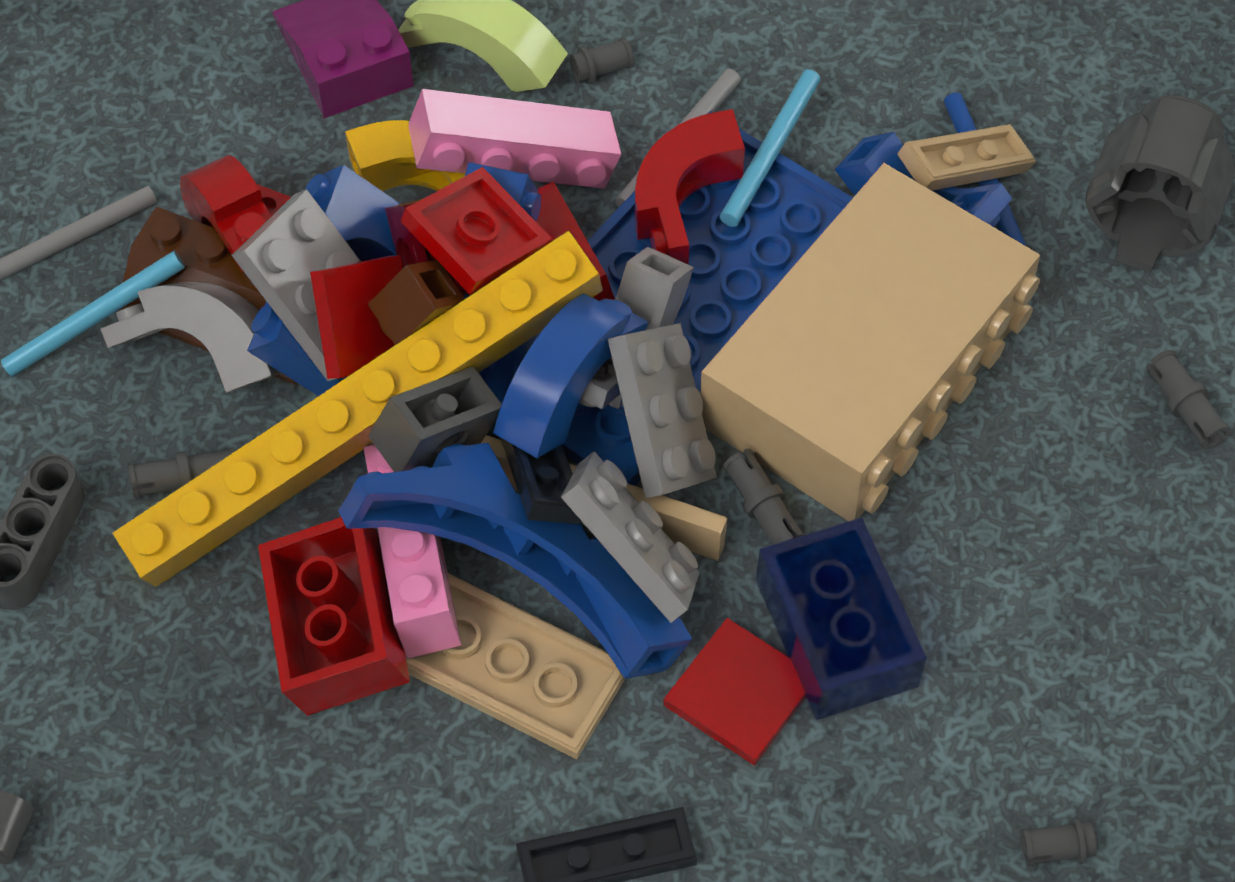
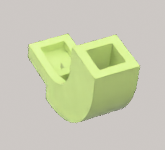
M417 0L405 12L406 20L398 29L406 46L409 48L446 42L472 51L485 60L497 72L510 90L514 92L545 88L568 55L554 35L537 18L512 0Z

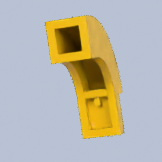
M408 120L376 122L345 131L349 159L354 172L381 191L403 185L425 186L438 191L465 177V173L416 168Z

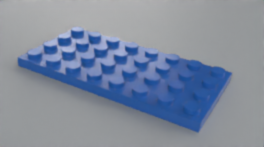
M739 129L745 147L744 175L762 142ZM780 153L736 227L724 224L720 219V214L741 179L704 186L691 193L679 207L689 241V265L694 268L674 324L681 323L683 336L689 343L691 350L690 366L695 387L700 394L701 372L853 199V197ZM635 191L588 239L589 245L607 275L615 298L627 261L646 247L652 248L650 238L637 240L635 230ZM540 333L499 359L495 371L487 373L485 383L501 404L520 363ZM578 403L566 442L562 444L566 457L579 464L595 451L603 462L606 460L613 462L623 473L627 483L635 486L641 478L624 406L622 405L617 409L607 405L600 409Z

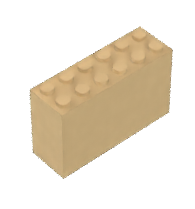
M883 163L701 372V397L703 400L702 416L705 429L742 453L745 449H752L759 464L850 523L855 524L865 510L872 514L878 509L889 489L886 484L895 473L902 477L908 472L918 455L916 447L922 439L927 437L932 440L937 436L948 417V413L945 411L952 402L956 401L961 404L966 400L977 380L974 375L983 365L989 369L995 364L1004 349L1005 342L1003 339L1010 331L1018 334L1024 328L1033 312V307L1028 305L1040 283V278L1035 276L1040 254L886 163Z

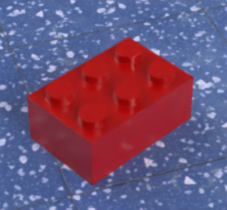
M340 517L258 545L281 692L308 716L410 683L405 651L393 621L379 534L375 528L347 529Z

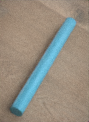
M806 69L800 76L720 214V219L724 224L731 227H736L739 224L821 81L819 74L815 71Z
M175 250L1 359L4 369L11 377L20 373L139 297L138 291L156 287L186 268L183 260Z

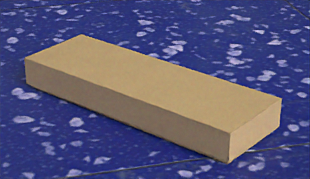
M1010 124L905 142L897 153L915 181L931 191L1022 174L1029 171L1036 162L1029 149Z

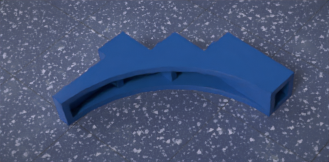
M489 443L473 445L453 444L443 448L437 455L436 461L431 468L418 466L407 471L390 473L375 471L359 476L338 510L347 529L388 527L426 532L469 545L504 561L543 586L569 608L603 645L624 679L659 673L669 669L692 640L680 616L670 623L596 537L591 539L587 537L581 524L528 520L519 493L516 494Z

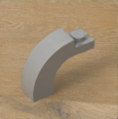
M646 247L627 261L615 300L627 304L631 308L632 313L649 321L646 330L673 325L694 267L650 247ZM612 357L593 376L580 398V404L600 409L607 405L619 409L623 405Z
M196 281L179 282L138 291L141 303L116 312L119 322L101 328L108 348L134 342L167 328L179 329L193 335L205 345L213 357L226 392L240 389L281 374L278 370L247 352L254 334L251 329L252 323L259 310L245 298L218 285Z

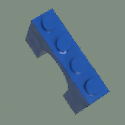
M345 165L324 174H317L309 181L305 190L309 191L360 261L396 255L385 208L400 204ZM266 301L265 306L259 310L253 320L251 329L254 334L247 352L318 396L347 378H338L328 382Z

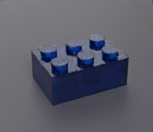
M863 518L760 549L755 580L788 657L792 660L816 720L919 687L927 657Z

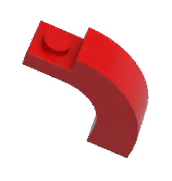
M733 109L713 112L689 119L668 131L650 148L643 159L636 178L635 230L637 240L650 238L652 249L689 265V241L680 214V205L691 193L704 186L741 179L743 176L745 147Z
M226 155L180 178V189L184 206L194 221L215 228L231 255L272 217L262 201L260 188L245 167L232 155Z

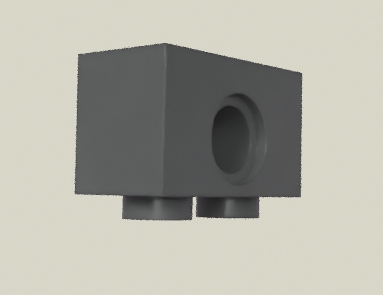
M472 366L390 397L368 437L394 472L407 471L418 466H429L434 464L437 455L442 449L450 445L481 444L497 419L502 404Z

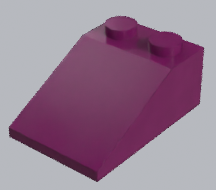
M303 0L272 11L273 17L323 118L414 86L410 52L392 17L377 0Z

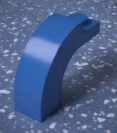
M894 132L863 138L835 168L854 196L883 163L915 181L897 155L903 144ZM1002 183L966 189L948 187L932 190L992 227L1000 220L998 214L1012 200V197Z
M584 293L573 299L551 319L527 351L508 387L493 433L536 458L565 443L575 410L583 392L600 367L612 357L608 339L645 331L649 321L632 313L631 308L627 304L617 300L605 298L597 301Z

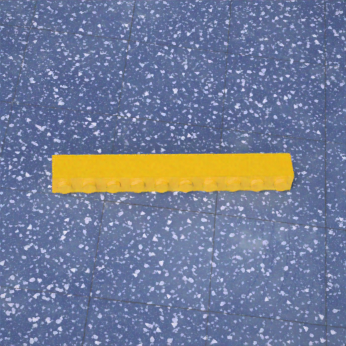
M567 231L112 534L140 578L154 587L160 585L364 450L363 447L373 444L368 435L390 397L472 366L478 373L540 333L564 306L584 293L594 297L603 291L599 273L572 234Z

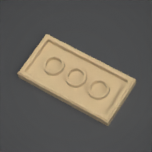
M448 573L462 646L412 658H407L406 656L409 675L578 759L625 680L608 653Z

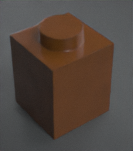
M437 260L406 265L372 299L368 306L378 319L384 334L397 345L465 300V297L445 268Z

